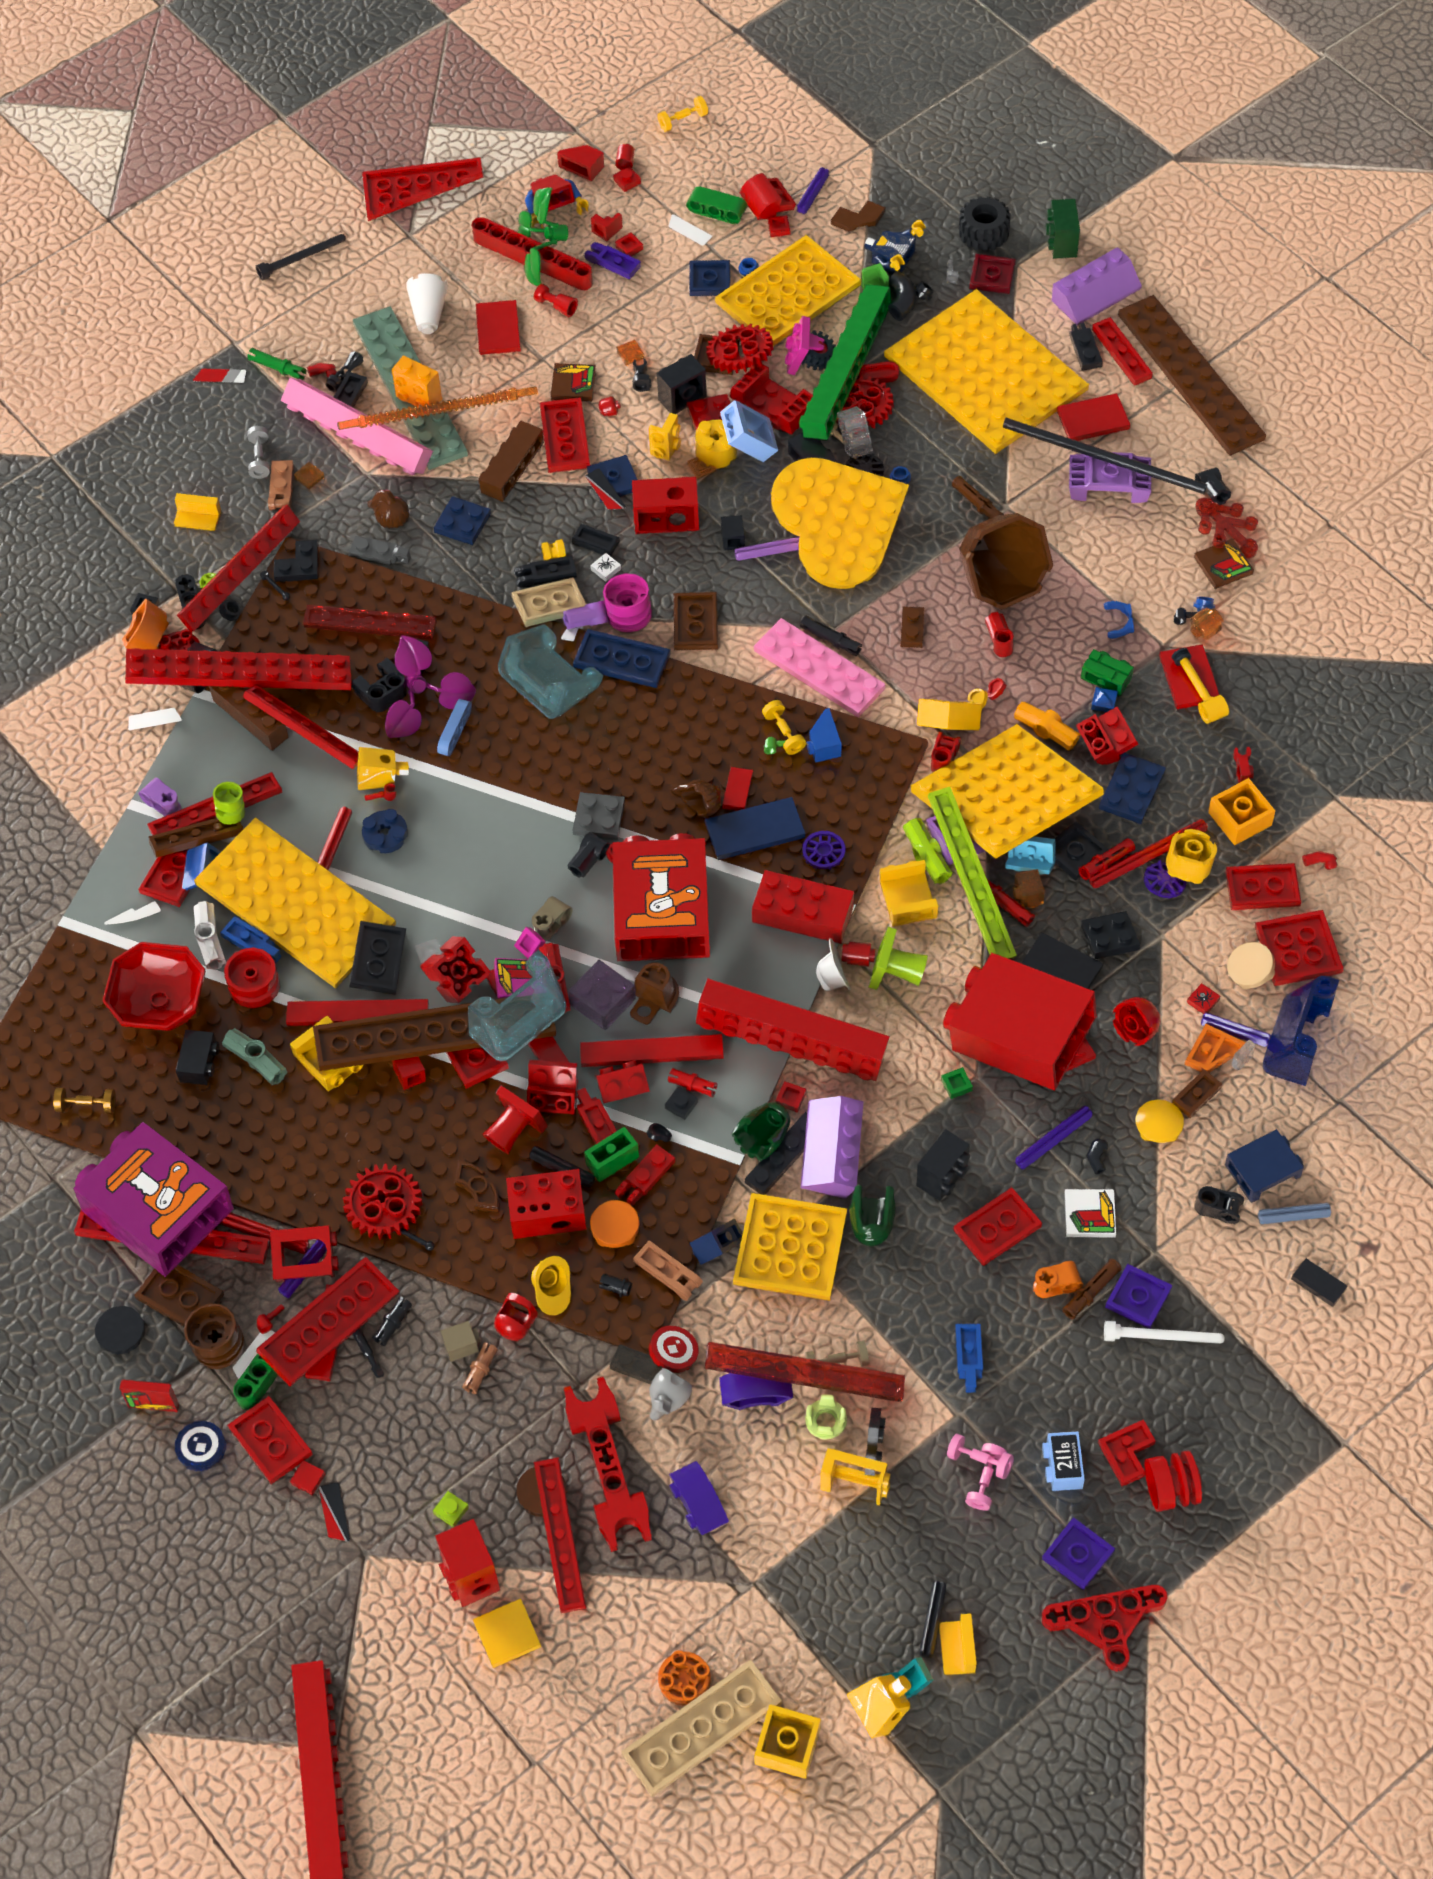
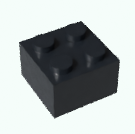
M692 354L680 358L677 362L657 372L658 400L669 413L677 414L687 408V402L707 397L706 369Z
M945 1129L918 1163L916 1186L939 1201L945 1195L949 1196L955 1188L956 1180L959 1177L963 1178L969 1170L970 1144Z

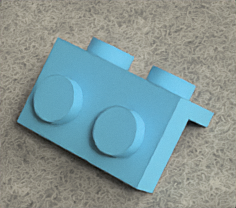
M1033 836L1008 851L1005 868L1018 872H1034L1039 875L1050 874L1055 864V839Z

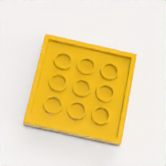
M751 1193L733 1277V1285L830 1301L847 1217V1208Z

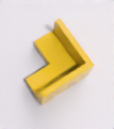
M919 699L917 725L949 730H980L982 704Z

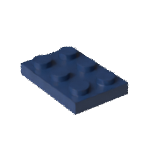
M1123 753L1099 804V809L1142 824L1165 774L1166 767Z

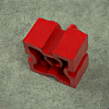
M452 936L440 947V950L443 952L441 955L433 954L420 966L430 981H438L440 983L436 989L445 1001L449 1003H460L472 992L469 988L471 984L479 985L492 973L481 958L472 957L475 950L467 939L458 936Z

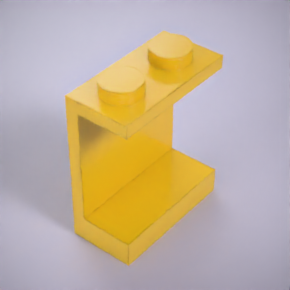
M925 860L909 861L906 864L896 866L888 865L880 869L879 881L892 927L934 919L938 916L937 900L932 898L925 875Z

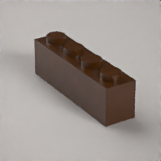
M521 420L516 427L512 428L506 442L501 444L497 455L491 458L488 468L479 476L478 482L482 494L502 502L506 499L543 445L542 428Z
M209 686L213 701L270 750L273 751L289 738L286 725L243 698L246 691L244 687Z

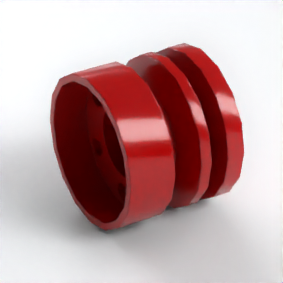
M1189 1450L1182 1451L1180 1456L1178 1453H1172L1170 1466L1164 1456L1145 1459L1144 1467L1147 1488L1156 1512L1175 1509L1176 1496L1183 1507L1189 1505V1499L1193 1505L1201 1504V1476L1195 1459Z

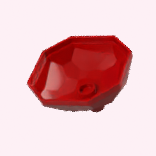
M140 942L113 959L102 1001L121 1026L172 1031L186 1023L196 1014L206 970L187 946Z

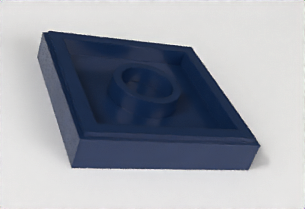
M730 260L689 261V296H717L730 287Z

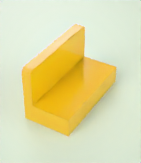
M176 493L177 513L174 520L176 527L216 530L221 514L218 498Z
M961 1614L960 1621L941 1622L939 1624L944 1674L975 1673L976 1655L971 1614Z

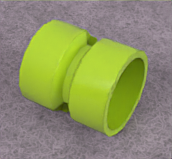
M227 781L218 784L213 790L217 819L224 824L230 825L240 822L245 816L242 788L234 782Z

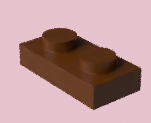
M903 606L900 647H923L924 607Z
M1204 1069L1172 1100V1103L1188 1118H1191L1222 1088V1083Z

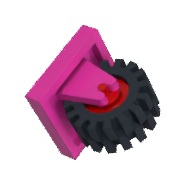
M802 316L799 323H795L792 336H788L785 348L788 349L785 357L787 374L795 375L801 363H806L807 368L812 366L813 370H817V368L819 371L823 370V368L826 369L827 361L833 355V349L836 346L833 344V339L828 340L829 335L823 336L821 331L817 334L816 330H813L811 333L809 317Z

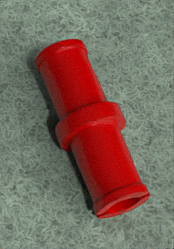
M672 1068L669 1073L678 1078L668 1076V1083L685 1087L689 1092L696 1091L713 1097L716 1091L707 1089V1087L717 1089L718 1084L700 1078L698 1074H688Z

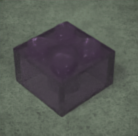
M600 959L568 990L570 1005L604 1030L636 999L635 985Z

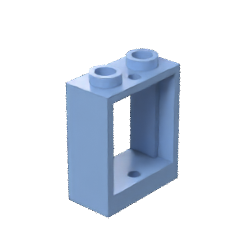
M736 400L720 412L729 445L762 462L778 451L770 418Z

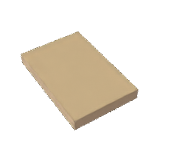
M574 577L512 592V599L525 627L563 618V611L585 607L586 605Z

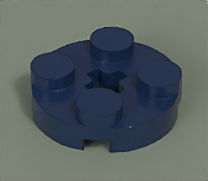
M394 809L375 812L366 817L362 822V836L365 845L371 850H379L380 853H391L400 849L408 836L406 821ZM382 829H389L387 835L379 832Z

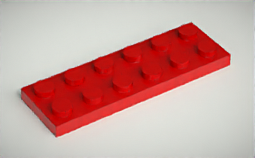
M365 1257L257 1347L256 1352L291 1387L392 1301L400 1291Z

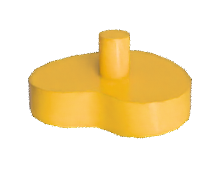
M977 688L968 694L967 699L969 702L981 703L983 709L987 703L988 693Z

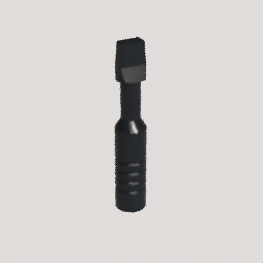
M359 1328L352 1335L364 1357L370 1362L371 1370L376 1378L383 1377L384 1373L374 1359L373 1351L362 1330Z

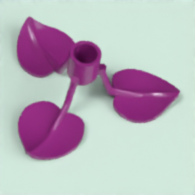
M409 636L400 637L399 646L395 654V666L400 673L406 675L405 683L409 688L410 705L404 700H399L390 707L385 722V731L389 738L410 736L419 729L422 717L420 712L413 708L415 706L414 693H421L426 688L441 692L439 703L448 709H454L459 699L471 701L476 694V688L464 674L458 672L447 674L441 681V688L426 682L420 675V670L427 669L431 665V652L422 642Z

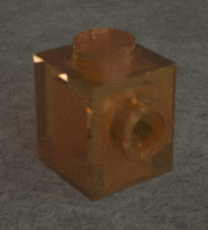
M1038 869L1015 873L1013 896L1015 901L1019 900V903L1024 908H1035L1044 904L1045 891Z

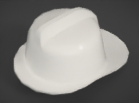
M829 938L831 952L819 961L816 969L817 978L825 991L844 986L851 990L844 975L835 943L832 938Z

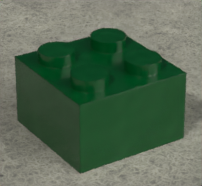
M1051 200L1050 209H1047V221L1049 223L1045 224L1046 236H1050L1048 238V251H1052L1053 259L1075 258L1078 254L1080 235L1076 200Z

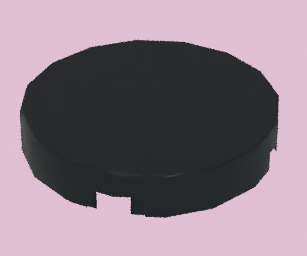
M127 1306L112 1307L105 1311L98 1318L95 1326V1337L101 1348L116 1355L126 1354L136 1349L145 1335V1323L139 1312Z

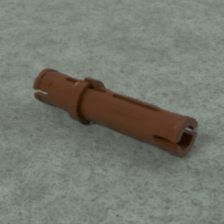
M957 476L953 480L952 487L970 501L981 515L984 514L988 519L1004 515L992 505L993 503L989 498L983 497L962 476Z
M1109 1259L1083 1288H1079L1075 1292V1296L1062 1308L1063 1313L1068 1318L1074 1320L1086 1306H1090L1093 1303V1298L1122 1270L1121 1265L1116 1260Z

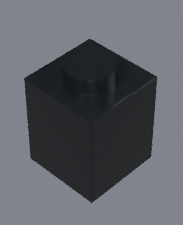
M742 515L721 517L723 550H735L739 547H745Z

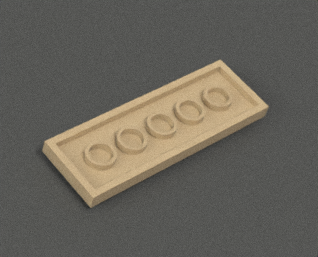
M750 1659L621 1751V1755L651 1797H654L764 1718L769 1704L779 1707L782 1705V1701Z

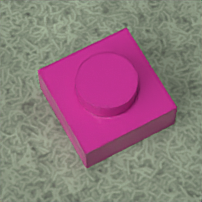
M525 927L514 946L525 957L534 960L539 953V947L543 946L546 941L531 927Z

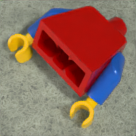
M558 175L539 178L530 184L531 190L528 191L525 198L527 210L532 216V228H535L534 225L539 223L533 210L534 195L538 189L553 188L548 211L576 201V212L579 215H582L581 207L585 208L588 212L589 203L586 199H581L582 195L575 183Z

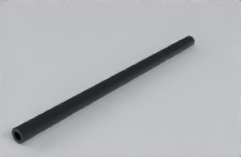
M1007 417L1003 423V428L1201 494H1205L1207 484Z

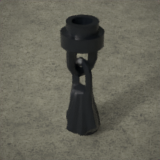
M356 351L351 352L343 367L335 375H330L326 379V387L330 391H337L347 373L363 363L362 354Z

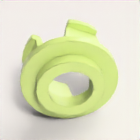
M822 1394L820 1400L807 1406L805 1422L808 1430L812 1435L820 1439H833L839 1436L847 1424L846 1408H843L841 1404L835 1401L834 1395ZM823 1413H829L834 1416L835 1425L833 1427L818 1426L817 1418Z

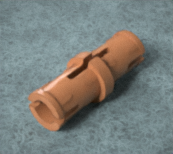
M483 1343L476 1361H472L470 1365L471 1371L462 1385L465 1391L470 1393L472 1389L471 1393L477 1394L484 1376L489 1374V1366L498 1351L492 1344L488 1348L489 1344Z

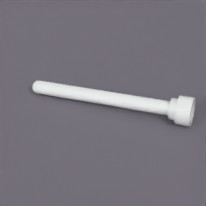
M1105 1321L1104 1341H1115V1339H1120V1337L1223 1343L1225 1340L1224 1335L1221 1333L1121 1327L1120 1324H1116V1321Z

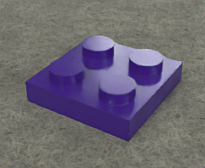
M1127 1263L1106 1302L1105 1308L1151 1329L1172 1289V1285Z
M1073 1517L1043 1554L1042 1560L1084 1591L1113 1555L1115 1548Z

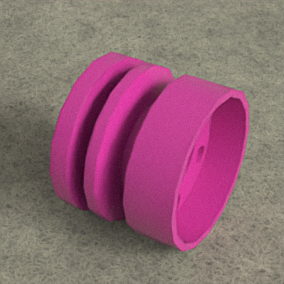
M625 573L611 578L606 583L603 596L609 620L608 623L613 629L630 633L646 627L652 617L647 582L638 575Z

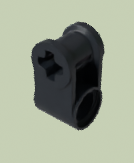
M1205 1186L1199 1190L1194 1208L1202 1216L1218 1219L1229 1224H1236L1240 1220L1239 1210L1240 1205L1244 1203V1197L1236 1192H1228L1212 1186ZM1202 1199H1208L1212 1203H1205Z

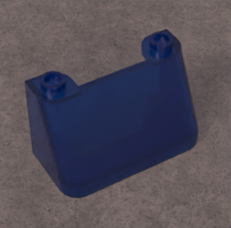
M1319 976L1285 996L1263 1059L1262 1066L1266 1073L1306 1086L1317 1050V1043L1313 1037L1301 1032L1305 1021L1314 1024L1315 1019L1321 1015L1329 1017L1339 984L1338 979L1329 976Z

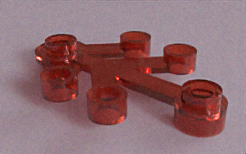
M1210 498L1198 499L1195 505L1197 514L1201 516L1198 531L1201 534L1210 533L1212 523L1209 519L1211 517L1216 522L1215 535L1212 541L1215 547L1223 548L1227 540L1224 535L1225 530L1241 545L1240 550L1246 558L1255 557L1258 550L1257 542L1251 538L1246 539L1235 527L1254 531L1258 525L1257 518L1249 516L1243 520L1225 517L1220 514H1231L1233 517L1242 516L1244 507L1240 503L1225 506L1214 503Z

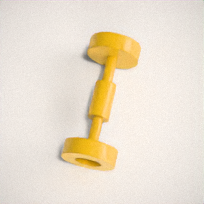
M702 96L694 98L695 107L680 110L671 117L665 111L658 113L657 117L664 132L671 130L672 120L685 118L694 111H697L701 117L708 115V107Z
M780 700L771 701L764 706L762 714L767 720L777 719V725L784 736L788 737L783 745L786 753L793 755L800 752L806 746L804 737L802 735H791L792 731L785 719L780 717L785 710L783 703Z

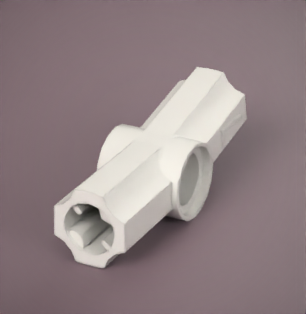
M207 901L198 902L194 906L195 936L206 968L216 970L222 968L226 960L217 936L214 904Z

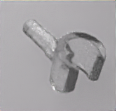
M948 260L946 282L957 284L959 271H953V261Z

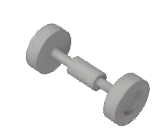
M253 426L248 429L247 438L249 442L255 444L254 459L256 461L249 464L248 473L251 477L260 479L267 477L270 473L269 464L262 461L263 446L261 445L268 441L269 434L265 427Z

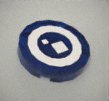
M195 1421L186 1425L178 1433L175 1440V1453L179 1461L187 1469L194 1471H204L212 1468L213 1465L219 1463L226 1451V1440L221 1429L214 1423L207 1421Z

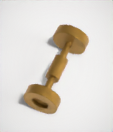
M56 1088L53 1101L54 1110L56 1112H64L66 1102L76 1103V1105L103 1103L105 1113H114L116 1093L114 1089H106L104 1099L78 1095L76 1098H67L65 1088Z

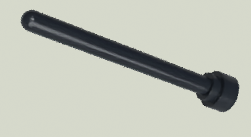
M339 234L271 264L262 262L255 266L256 272L261 280L270 278V275L275 270L344 242L346 236Z

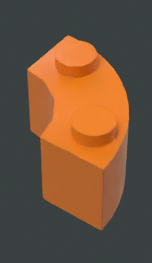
M145 599L132 614L131 625L122 638L124 646L127 649H159L157 645L169 625L167 613L148 599Z

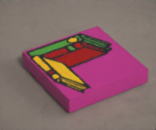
M495 958L494 970L498 999L545 992L541 960Z

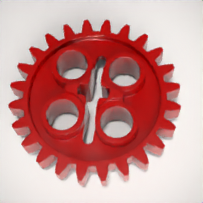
M742 323L738 328L736 325H733V329L726 327V332L718 331L719 336H712L713 340L708 341L709 346H706L710 365H714V369L720 368V372L727 369L728 373H731L732 370L739 373L741 369L747 372L749 367L754 370V365L761 366V361H768L767 356H772L771 351L774 350L770 332H766L765 327L760 329L759 325L753 328L751 323L747 327ZM736 339H740L744 354L743 358H740Z
M861 375L855 381L836 421L837 424L840 423V428L847 425L848 431L856 427V431L859 432L860 427L867 431L868 426L875 429L876 423L883 425V419L888 420V414H892V408H894L893 393L890 392V387L886 388L885 382L879 384V379L871 381V376H869L865 380L863 375Z
M385 1163L383 1169L379 1170L377 1164H375L374 1171L372 1172L366 1167V1175L363 1176L357 1173L358 1181L350 1180L352 1188H345L347 1196L343 1197L345 1204L343 1208L347 1214V1221L352 1222L353 1229L359 1227L361 1235L368 1231L370 1239L375 1233L378 1234L379 1240L386 1233L388 1238L391 1239L392 1232L394 1231L400 1236V1229L403 1227L409 1230L408 1222L416 1223L414 1215L421 1214L419 1207L423 1206L419 1183L414 1181L413 1174L406 1176L405 1168L398 1172L397 1165L388 1170V1166ZM391 1186H397V1187H398V1188L395 1189V1190H391V1191L388 1190V1188L391 1187ZM368 1191L374 1192L372 1195L369 1196L364 1195ZM396 1207H401V1208H402V1209H401L400 1211H398V1212H393V1211H392V1210H393L394 1208H396ZM370 1213H378L375 1217H368Z

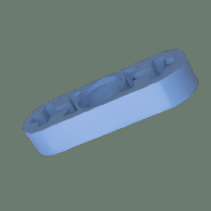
M463 699L457 701L437 746L439 754L446 756L452 754L469 718L472 707L470 701Z

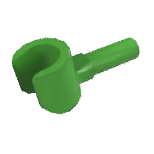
M768 737L765 740L764 753L769 755L776 753V747L783 746L786 740L777 741L774 737Z

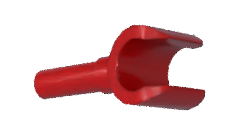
M388 783L384 786V791L365 795V800L384 798L387 801H393L396 797V792H393L395 784Z
M280 1304L267 1315L261 1314L257 1317V1328L261 1334H265L273 1328V1324L270 1321L285 1309L284 1305Z

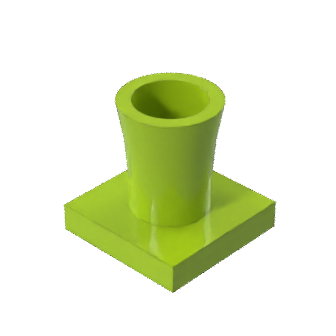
M888 927L877 952L868 988L877 990L884 973L894 975L919 986L928 955L914 954L892 948L897 929Z

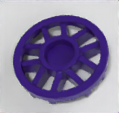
M818 831L809 835L804 841L802 848L803 856L806 863L813 866L814 869L831 870L832 867L839 866L843 860L845 844L841 837L833 832ZM819 836V842L812 840ZM822 836H828V840L822 841ZM831 837H833L834 839H836L837 842H832V843H830V842H831ZM818 857V860L816 862L812 861L814 860V858ZM831 858L834 862L830 863L828 859Z
M1161 860L1148 866L1143 877L1147 889L1163 898H1174L1181 895L1187 884V881L1171 877L1168 874L1166 863L1161 862ZM1156 886L1160 887L1159 891L1155 889ZM1164 889H1167L1169 893H1163Z

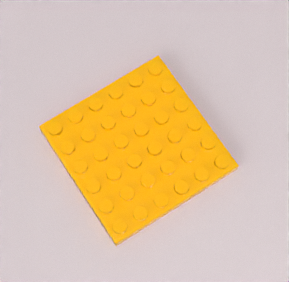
M1018 724L911 785V792L931 808L928 794L951 787L971 840L996 859L1104 795L1102 786Z

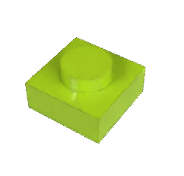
M447 1491L433 1509V1514L450 1526L455 1527L469 1509V1505Z

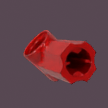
M998 611L990 613L985 618V624L994 645V653L999 657H1008L1013 652L1014 634L1009 630L1003 614Z

